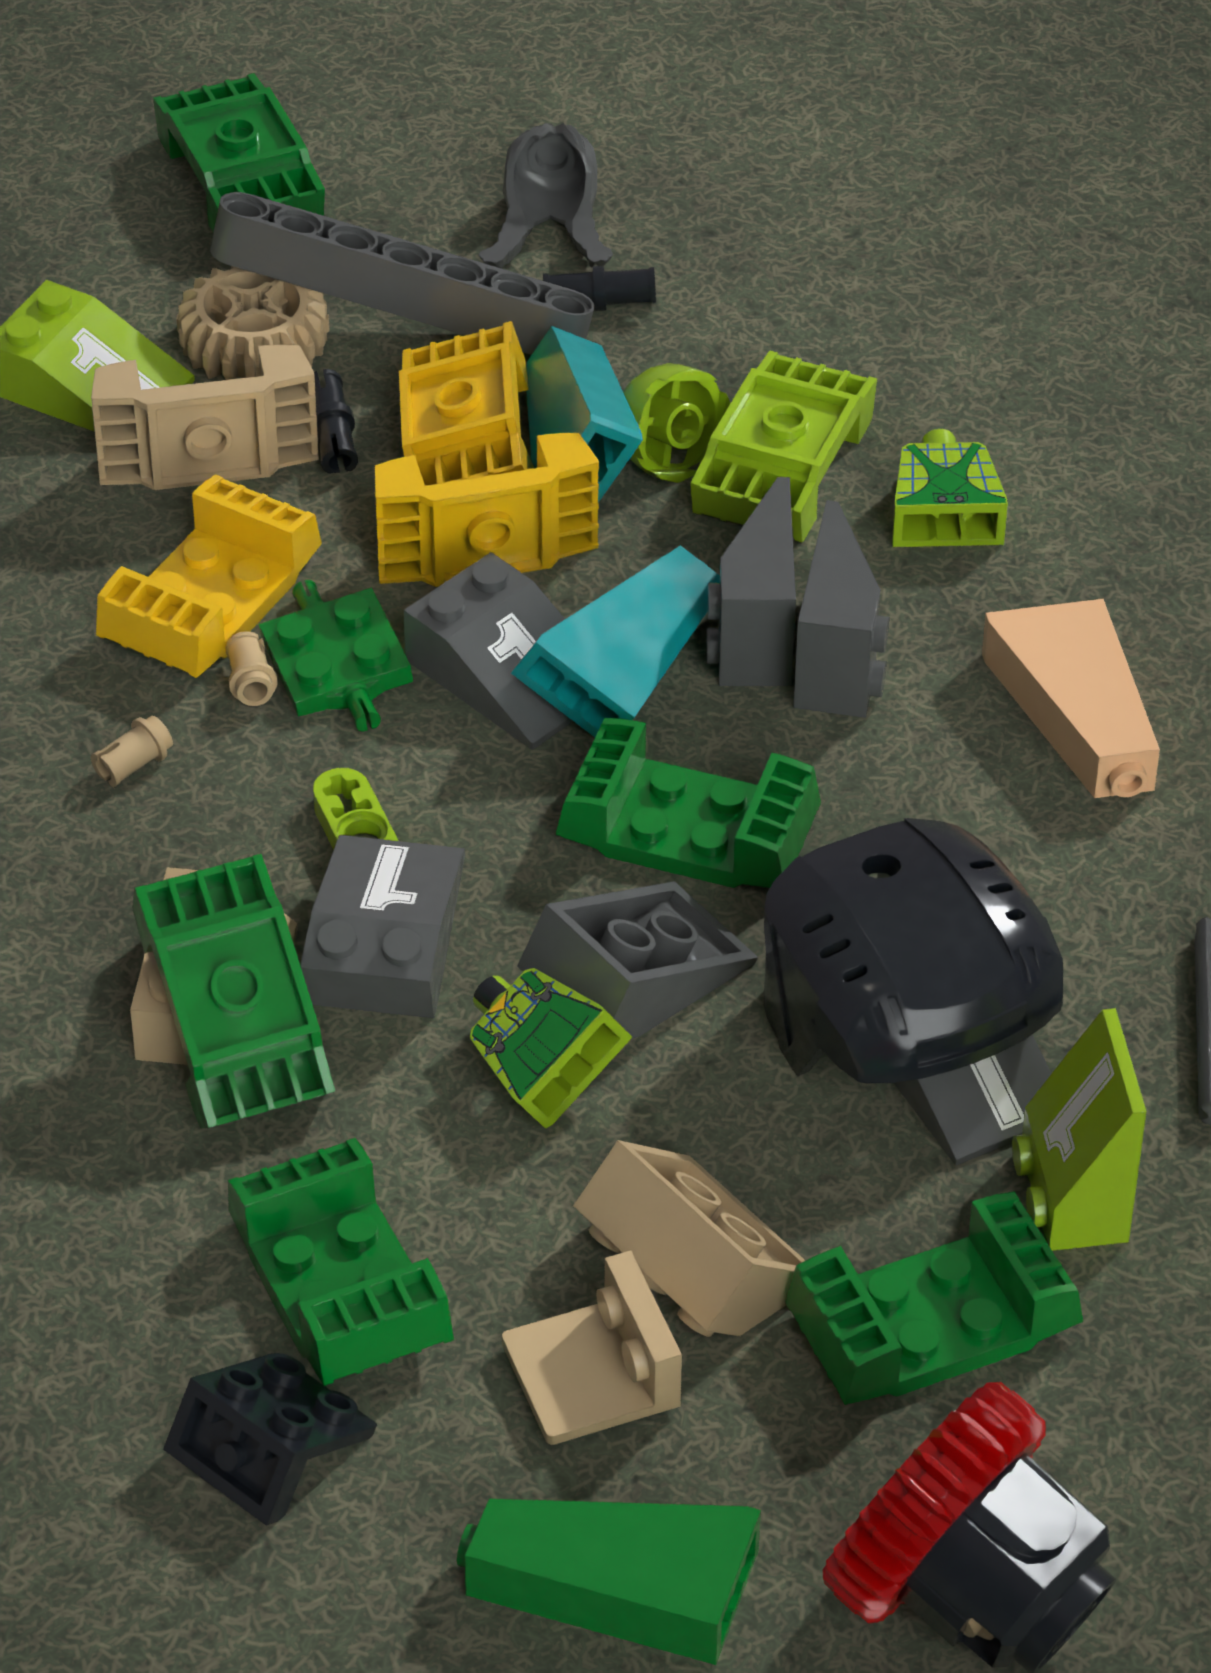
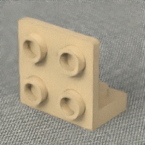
M631 1250L605 1258V1287L597 1289L598 1304L504 1331L502 1334V1346L541 1432L546 1442L550 1445L562 1443L681 1406L682 1354Z

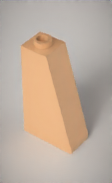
M1104 599L985 613L982 646L984 662L1094 798L1109 796L1132 797L1141 792L1155 791L1160 749Z

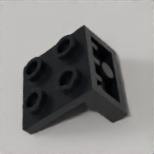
M271 1353L191 1377L163 1450L267 1526L278 1522L286 1515L308 1459L370 1439L376 1430L377 1423L359 1411L356 1402L352 1398L341 1392L328 1389L307 1374L304 1365L297 1359L281 1353Z

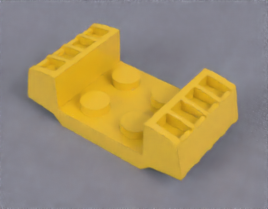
M512 321L505 322L503 326L488 330L484 328L479 329V332L461 337L457 335L454 336V339L436 343L434 341L428 346L411 350V348L403 350L402 370H399L402 449L404 457L415 455L425 486L534 468L521 437L518 393L529 390L525 357Z
M555 433L537 436V468L425 486L415 455L375 465L379 583L423 581L432 586L439 587L490 552L521 573L549 569L560 558L599 548V461L579 433Z
M216 474L207 479L192 493L195 529L156 570L147 577L121 566L107 581L97 597L96 636L110 639L121 644L124 648L129 647L141 652L145 657L160 660L169 667L179 668L195 678L200 676L220 657H227L225 646L228 640L239 632H250L296 583L300 571L322 544L314 513L305 512L290 506L289 503L280 502L268 497L264 493L260 494L246 488L244 485H238L225 480Z

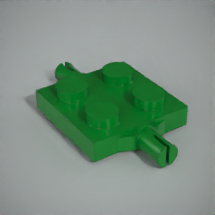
M305 580L307 594L301 581L293 587L292 594L301 610L258 624L264 645L298 717L326 709L349 708L359 731L364 732L368 730L366 718L372 729L377 728L381 722V717L371 700L384 691L413 682L411 665L372 587L323 602L314 581Z

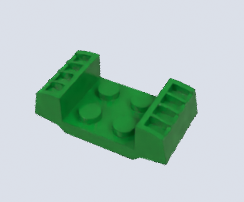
M255 73L232 81L229 79L224 80V83L212 86L203 85L199 89L184 92V90L178 91L179 94L153 97L160 142L170 159L185 156L206 192L208 225L212 232H214L220 198L232 192L252 194L324 216L325 188L311 163L308 149L270 87L265 88Z
M604 718L565 799L556 829L557 836L598 849L607 858L732 888L741 884L770 888L775 879L799 856L815 815L821 805V799L814 767L797 759L771 753L758 785L646 759V723L621 718Z
M262 854L172 877L145 886L135 887L132 910L144 952H153L191 1073L185 1086L200 1128H212L335 1092L322 1044L318 1020L282 905L273 889Z
M356 1138L346 1140L344 1143L326 1149H319L317 1152L297 1159H289L288 1162L270 1168H262L258 1172L240 1178L235 1177L228 1180L229 1213L245 1243L250 1260L302 1358H307L324 1386L353 1373H363V1370L382 1363H391L393 1359L413 1352L415 1354L420 1353L422 1349L442 1342L445 1344L454 1341L448 1297L440 1279L428 1258L411 1263L376 1202L373 1164Z
M1015 1191L995 1194L972 1201L968 1237L860 1274L856 1272L841 1246L813 1256L796 1265L785 1300L786 1306L794 1315L800 1330L808 1339L814 1354L822 1363L828 1378L831 1379L844 1405L887 1394L898 1397L1029 1351L1039 1341L1083 1322L1079 1291L1024 1208Z

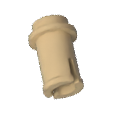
M246 631L233 635L225 646L226 655L232 670L229 678V688L234 698L243 704L259 706L266 703L275 692L278 685L277 675L273 668L267 664L263 639L258 640V634Z
M150 716L147 719L142 717L136 718L131 723V730L102 750L91 754V762L96 773L105 781L110 779L108 782L113 788L151 760L155 759L160 762L167 757V749L173 746V740L166 726L157 717Z

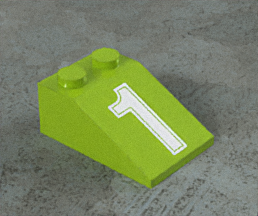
M45 280L0 326V397L94 432L91 396L96 368L113 363L136 360L141 390L192 384L195 381L194 374L94 296L49 280Z
M1116 1008L1101 1010L1026 1105L1022 1135L1013 1136L1012 1153L1016 1173L1018 1176L1028 1175L1031 1187H1028L1026 1191L1027 1212L1035 1225L1043 1228L1045 1239L1052 1251L1129 1242L1147 1111Z

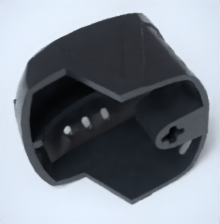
M904 818V821L879 826L822 846L802 857L798 856L775 879L766 894L764 907L766 950L764 1009L766 1017L778 1039L779 1048L797 1076L808 1073L825 1053L841 1070L856 1081L865 1084L895 1083L931 1077L977 1063L1024 1041L1044 1027L1061 1011L1063 1006V958L1046 917H1043L1023 885L1001 859L986 844L958 825L936 820ZM878 873L877 878L868 876L870 874Z

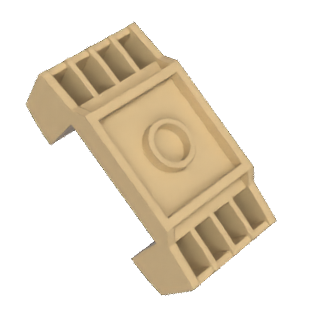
M299 345L258 346L260 376L142 390L136 360L123 361L96 368L91 399L100 485L142 484L152 490L201 485L215 474L230 482L270 477L279 468L319 460L314 371L302 348Z

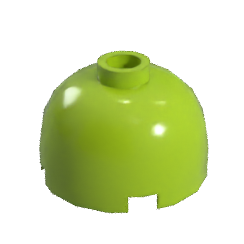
M672 363L650 367L633 378L627 384L623 393L642 432L643 441L629 460L647 474L666 481L680 483L694 476L697 470L687 468L703 460L710 437L730 405L727 393L719 390L717 383L714 381L716 379L710 373L697 368ZM672 446L678 449H688L683 463H670Z

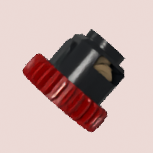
M988 1382L983 1387L977 1388L971 1397H966L955 1411H951L936 1429L933 1428L925 1441L917 1449L913 1450L910 1457L900 1468L895 1470L893 1476L877 1491V1495L868 1506L860 1512L857 1520L845 1531L844 1538L833 1548L834 1552L826 1560V1565L822 1569L824 1584L832 1590L833 1595L867 1623L884 1621L901 1604H906L953 1647L959 1642H963L992 1668L1008 1667L1016 1661L1028 1673H1037L1062 1648L1108 1594L1117 1579L1099 1564L1110 1549L1108 1526L1032 1459V1454L1041 1446V1441L1046 1436V1421L1014 1390L1011 1391L1002 1382Z

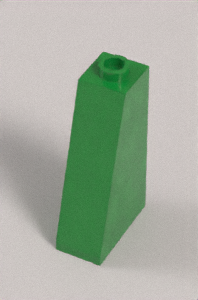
M489 1499L478 1526L469 1523L465 1527L459 1543L456 1562L457 1566L465 1568L466 1596L716 1665L759 1551L761 1510L748 1506Z

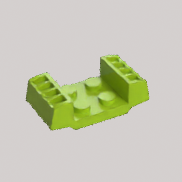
M770 350L757 369L751 368L710 437L706 454L691 481L693 513L705 514L720 518V520L725 522L727 520L744 525L777 477H790L793 539L803 542L817 519L818 486L844 441L859 444L873 417L877 378L870 376L866 378L851 374L847 370L843 372L831 369L824 364H812L802 361V358L796 357V359L778 355V352Z

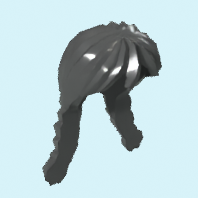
M551 123L535 126L531 130H526L507 149L503 181V195L507 207L506 222L503 223L502 231L498 233V242L479 253V257L485 264L502 269L505 264H509L521 251L525 239L531 233L533 227L548 219L557 221L566 227L570 240L575 245V248L585 256L591 268L595 265L604 266L610 261L613 253L610 248L605 247L599 241V235L595 230V221L592 218L593 205L597 194V161L595 151L588 139L579 134L575 127L565 125L564 123L555 127Z

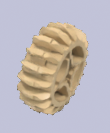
M233 266L227 271L212 268L210 278H195L194 288L183 291V301L179 305V314H177V331L179 333V344L183 348V355L191 359L193 369L204 368L208 379L221 375V373H223L226 380L238 379V377L260 376L258 346L299 345L312 367L313 358L323 355L327 333L330 331L327 303L324 300L323 293Z

